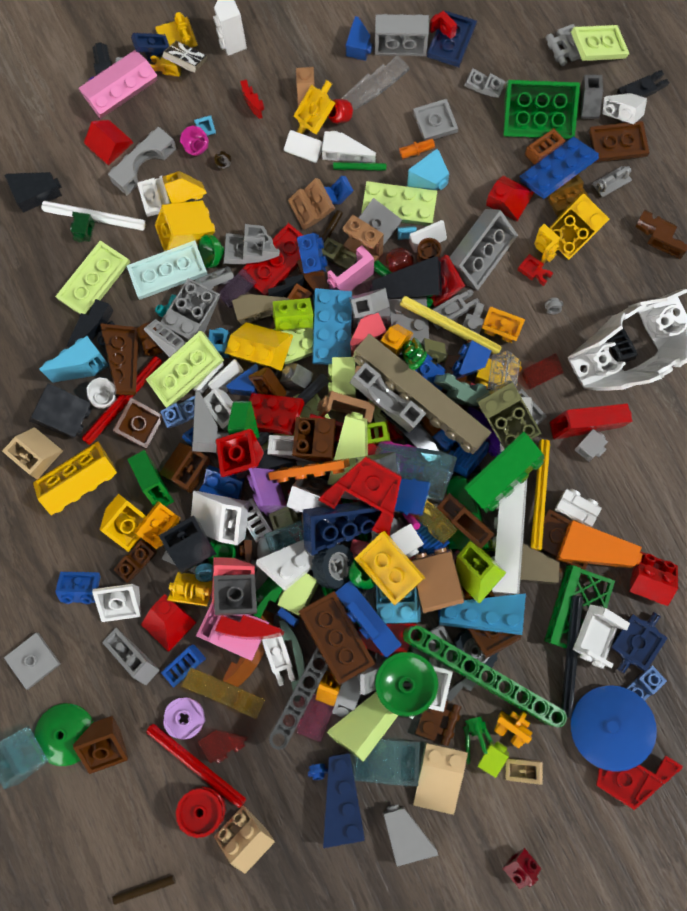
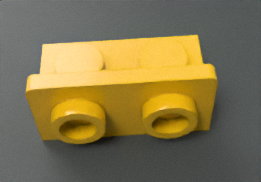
M545 224L539 228L534 242L537 250L543 253L540 261L543 264L547 261L551 262L557 255L555 252L560 247L558 244L561 239Z

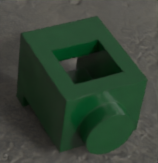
M72 212L74 222H71L70 231L73 234V240L77 242H90L95 224L90 214Z

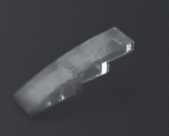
M397 55L386 66L382 64L371 76L368 73L342 98L348 100L352 104L353 111H355L389 88L408 72L410 68Z

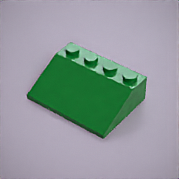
M508 80L505 89L503 136L540 138L552 129H555L564 139L575 137L580 83Z

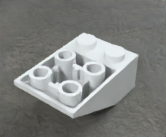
M193 491L191 517L194 515L198 519L206 535L219 542L233 545L240 544L246 537L249 501Z

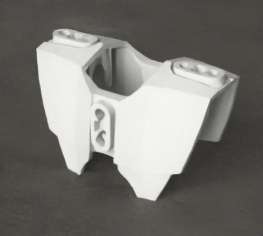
M680 289L655 300L639 302L628 306L627 309L613 315L591 338L567 357L582 387L587 390L596 391L623 390L635 385L652 383L662 379L664 375L673 371L672 367H681L686 364L687 314L678 296L687 293V289ZM639 312L643 325L657 347L658 352L637 367L624 371L622 368L626 363L617 362L609 352V347L615 346V342L606 343V341L623 329V320ZM586 366L584 370L581 372L580 367Z

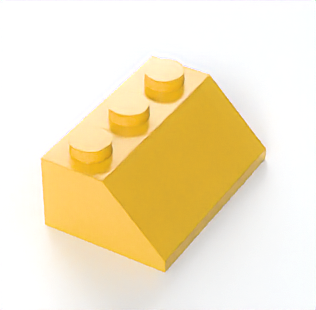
M246 322L230 335L225 353L237 359L282 371L293 335Z

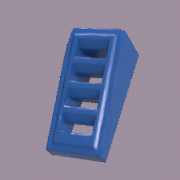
M193 644L170 663L161 674L174 688L202 664L206 658ZM183 658H185L186 661L191 665L190 668H189V667L187 666V664L182 660ZM177 664L185 671L184 673L176 666ZM171 669L177 674L178 679L170 672Z

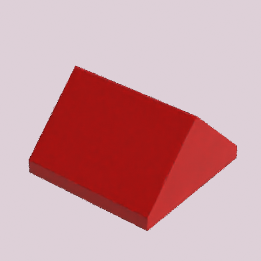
M110 120L91 121L84 144L109 166L133 144V141Z
M252 429L216 439L221 477L258 467L264 451Z

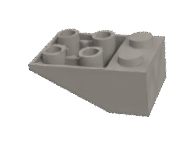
M188 278L160 323L187 343L199 331L205 333L220 294Z

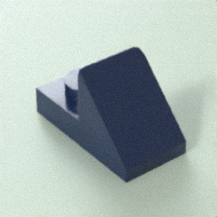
M133 33L131 37L136 52H145L149 62L151 61V56L159 57L169 47L165 34Z

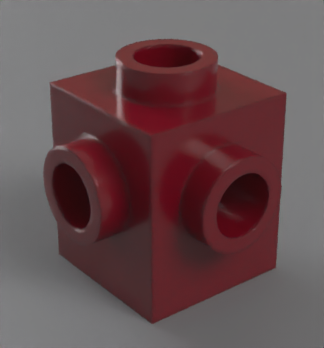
M524 848L511 855L502 869L515 885L521 889L527 885L528 887L533 886L538 881L537 876L542 868Z

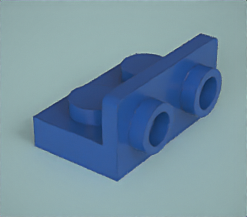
M209 465L206 468L204 482L199 492L239 499L245 479L237 480L235 474L221 477L220 469Z
M60 572L55 591L59 601L66 604L72 602L96 603L92 590L99 587L100 573Z

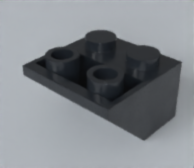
M194 515L159 535L167 553L181 574L216 555L205 531Z

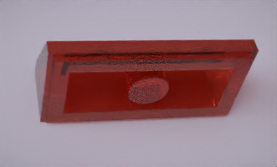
M555 353L523 369L521 374L531 390L562 374L563 369Z

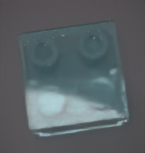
M29 726L0 741V783L3 789L19 785L49 762Z

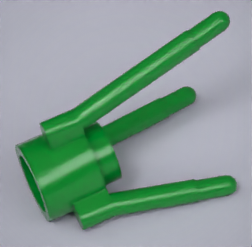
M481 717L466 720L467 726L463 727L465 732V751L468 753L467 765L470 764V733L472 737L478 735L484 754L488 752L482 734H485L489 744L491 741L493 742L486 728L485 721L482 722Z

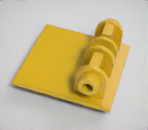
M180 12L175 14V21L155 27L157 34L166 35L169 46L175 41L191 48L198 46L188 17H184Z
M178 572L174 583L170 582L169 590L171 591L168 601L207 606L212 593V580L201 582L196 579L195 574H181V572Z

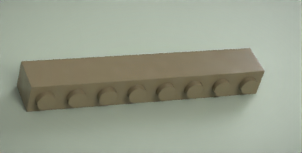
M368 334L354 350L352 357L358 365L363 366L366 362L381 375L383 382L390 390L398 393L399 397L415 403L426 413L425 416L430 419V423L433 426L441 428L449 439L457 441L465 452L474 454L492 433L418 372L411 370L407 363L371 334Z

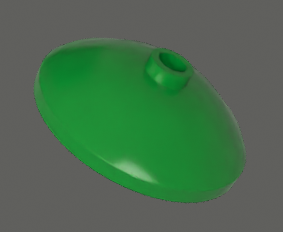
M402 652L389 657L383 662L376 675L375 687L380 702L387 710L399 716L411 717L423 713L432 705L438 692V678L433 666L424 657L411 652ZM409 682L411 684V687L409 689H404L403 683Z
M71 703L58 704L48 709L40 717L34 734L35 745L41 757L48 763L56 766H69L81 761L73 748V744L94 722L91 715L81 706ZM60 731L64 734L62 739L58 737Z

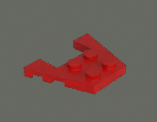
M365 456L326 490L318 500L335 509L343 493L346 491L382 511L372 527V531L378 534L385 531L390 536L401 475Z
M664 756L655 774L641 765L619 772L599 768L596 786L635 810L663 784L667 783L671 777L682 770L683 766L668 756Z

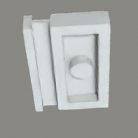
M159 176L160 178L157 179L152 178L137 183L147 217L159 214L162 205L170 204L162 176Z

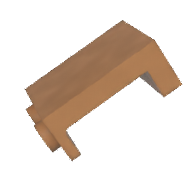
M352 215L343 227V231L349 234V238L343 245L344 249L356 254V249L363 245L373 256L374 262L379 260L383 254L384 234Z
M334 391L324 396L317 406L318 416L324 417L330 410L344 414L357 412L363 414V418L367 419V424L371 423L375 404Z

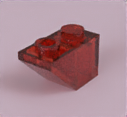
M218 729L198 741L209 762L213 763L216 761L219 764L228 758L227 753L231 750H234L236 753L245 747L244 742L248 738L244 735Z

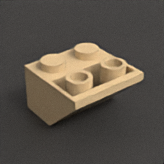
M34 427L15 436L2 452L29 475L38 480L63 450Z
M244 805L214 836L230 864L245 874L275 842L268 830Z

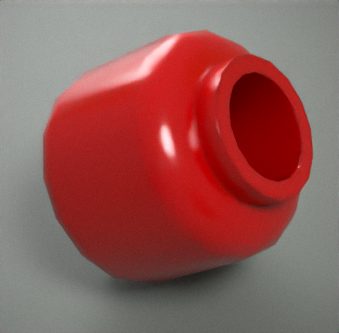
M334 99L335 105L330 111L328 118L333 123L349 122L353 115L352 104L346 99Z

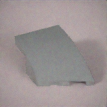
M245 224L244 235L226 233L225 264L256 263L279 256L280 250L275 248L273 240L267 234L264 226Z

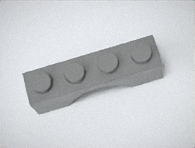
M160 127L151 131L144 141L137 144L130 154H127L117 166L111 169L108 173L111 182L126 196L138 186L137 172L139 167L150 159L166 160L177 149L174 139Z
M366 362L350 381L355 388L409 433L426 414L411 400H405L390 390L383 382L381 375Z

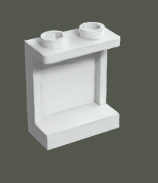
M590 604L573 650L580 653V658L589 662L593 661L592 665L604 669V666L612 668L613 664L607 661L606 658L618 628L628 630L630 623L606 608Z

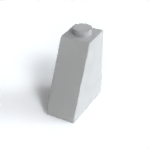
M399 804L386 807L387 811L383 813L397 867L438 855L436 847L403 806L399 807Z

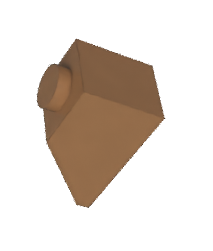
M314 67L296 68L298 107L310 86H315Z

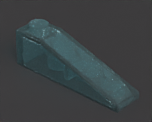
M379 443L375 455L395 452L398 474L404 479L412 480L415 478L417 481L430 482L427 496L443 501L457 457L437 450Z

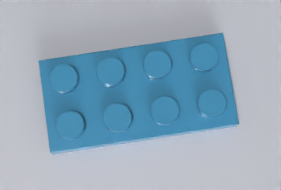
M314 289L312 364L328 365L332 364V357H351L352 309L349 297L352 296V291Z

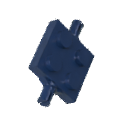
M653 612L648 622L641 620L634 614L627 620L630 623L628 630L621 629L610 647L623 659L617 668L618 671L625 674L630 664L637 666L644 672L648 670L667 640V637L661 634L655 627L659 618H661L660 615Z

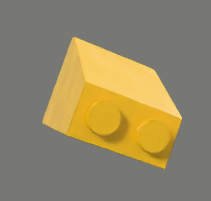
M203 200L162 205L155 223L164 252L194 240L198 246L203 235H213L215 233V226L211 223L209 210L205 207Z

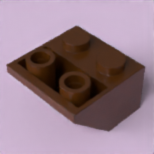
M296 417L292 456L318 463L333 461L337 434L335 419Z
M180 442L159 475L192 494L205 474L206 468L211 465L212 461L203 453L192 451L191 446Z

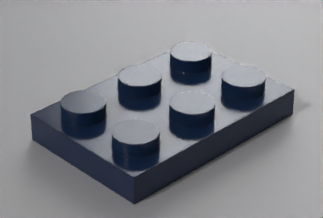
M445 11L457 24L456 36L450 39L440 31V28L437 29L427 52V57L460 67L477 21Z

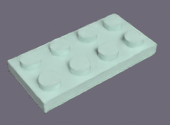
M195 240L127 265L139 300L184 284L188 278L195 280L208 275Z

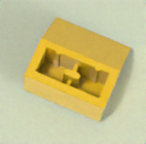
M180 171L162 177L171 204L183 203L192 198L193 200H198L204 197V194H207L202 182Z

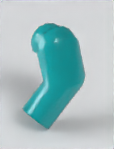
M172 294L170 296L168 304L155 307V312L158 316L164 317L176 295Z

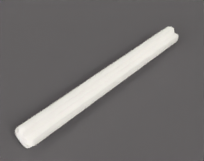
M43 201L42 203L44 212L73 217L72 212L90 214L96 222L137 230H144L146 222L143 219L49 201Z

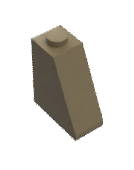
M523 543L520 582L554 585L559 583V580L562 579V568H559V562Z

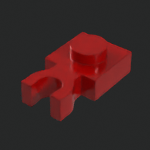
M530 254L518 267L519 272L531 280L536 277L543 286L547 283L543 276L551 278L553 272L543 269L544 264Z

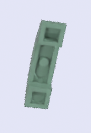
M281 620L280 627L284 631L282 637L284 642L292 641L300 680L306 668L303 651L294 631L284 620ZM304 678V680H303V685H304V687H305L306 678ZM299 680L291 681L293 691ZM295 696V702L301 701L302 696Z

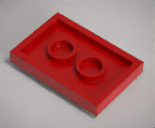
M252 393L249 399L252 403L258 431L285 435L294 434L296 417H300L305 403L302 398Z

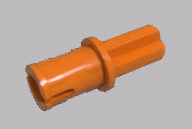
M428 139L419 143L415 141L414 144L399 148L401 158L403 160L410 156H419L421 152L434 149L435 143L433 139Z

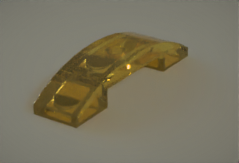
M427 499L422 516L411 514L428 528V532L442 544L457 531L448 518Z
M191 667L182 685L186 689L211 698L257 719L264 703V699Z

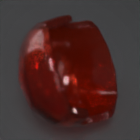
M404 248L392 249L386 255V265H388L390 272H396L414 264L412 253Z

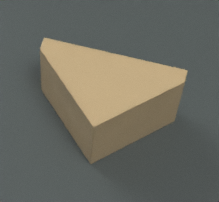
M507 759L506 780L542 785L543 762L538 760Z

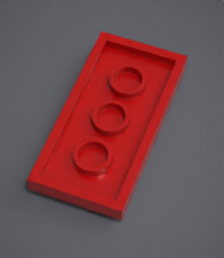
M288 223L272 239L275 248L280 250L279 256L266 261L248 263L238 272L239 276L261 295L268 296V289L278 286L298 266L297 260H300L301 257L297 237L303 236V234Z

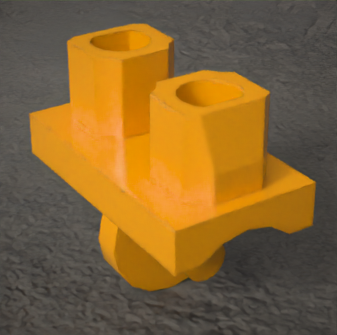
M501 710L494 728L497 734L504 736L508 730L513 732L514 735L510 742L517 748H520L525 742L529 744L532 739V731L528 729L530 722L525 720L526 712L522 711L518 715L512 711L509 716Z

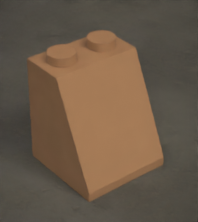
M446 547L435 549V553L429 555L426 552L414 555L415 558L411 560L425 577L417 585L423 613L464 603V594L451 549L447 550Z

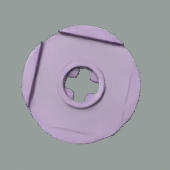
M191 698L175 699L165 710L164 727L168 734L174 738H192L201 731L205 723L204 710L196 700ZM181 713L189 715V722L187 724L185 722L180 723Z

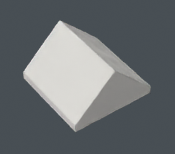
M127 584L92 590L102 622L141 617L139 586Z

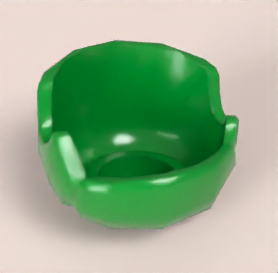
M217 540L211 541L216 555L208 559L212 566L213 557L235 558L236 549L233 544Z
M354 560L348 573L350 581L361 589L374 588L376 586L374 581Z

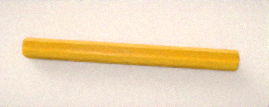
M547 439L539 441V449L544 454L545 459L542 466L537 469L531 548L537 551L542 549L550 451V441Z

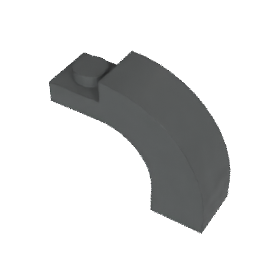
M367 649L372 659H374L376 652ZM361 673L342 683L332 714L344 718L351 711L355 710L361 694Z

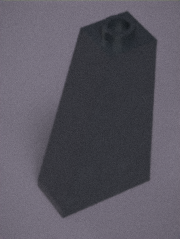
M438 256L432 257L372 280L370 291L386 288L389 300L402 299L404 296L409 298L442 296L441 259Z

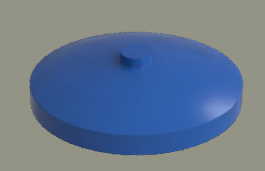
M611 685L601 686L589 691L578 701L571 717V733L577 749L587 761L601 769L619 772L635 768L646 760L655 745L657 728L654 715L648 704L638 694L627 688Z

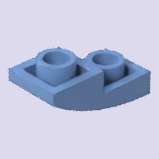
M195 396L160 411L167 428H172L194 419Z
M652 665L626 688L638 694L645 701L650 695H654L667 680Z

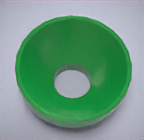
M205 234L201 237L198 249L205 268H214L222 260L224 247L214 235Z

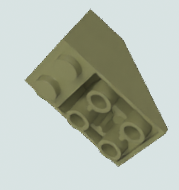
M511 380L475 399L504 449L523 432L531 439L542 434Z

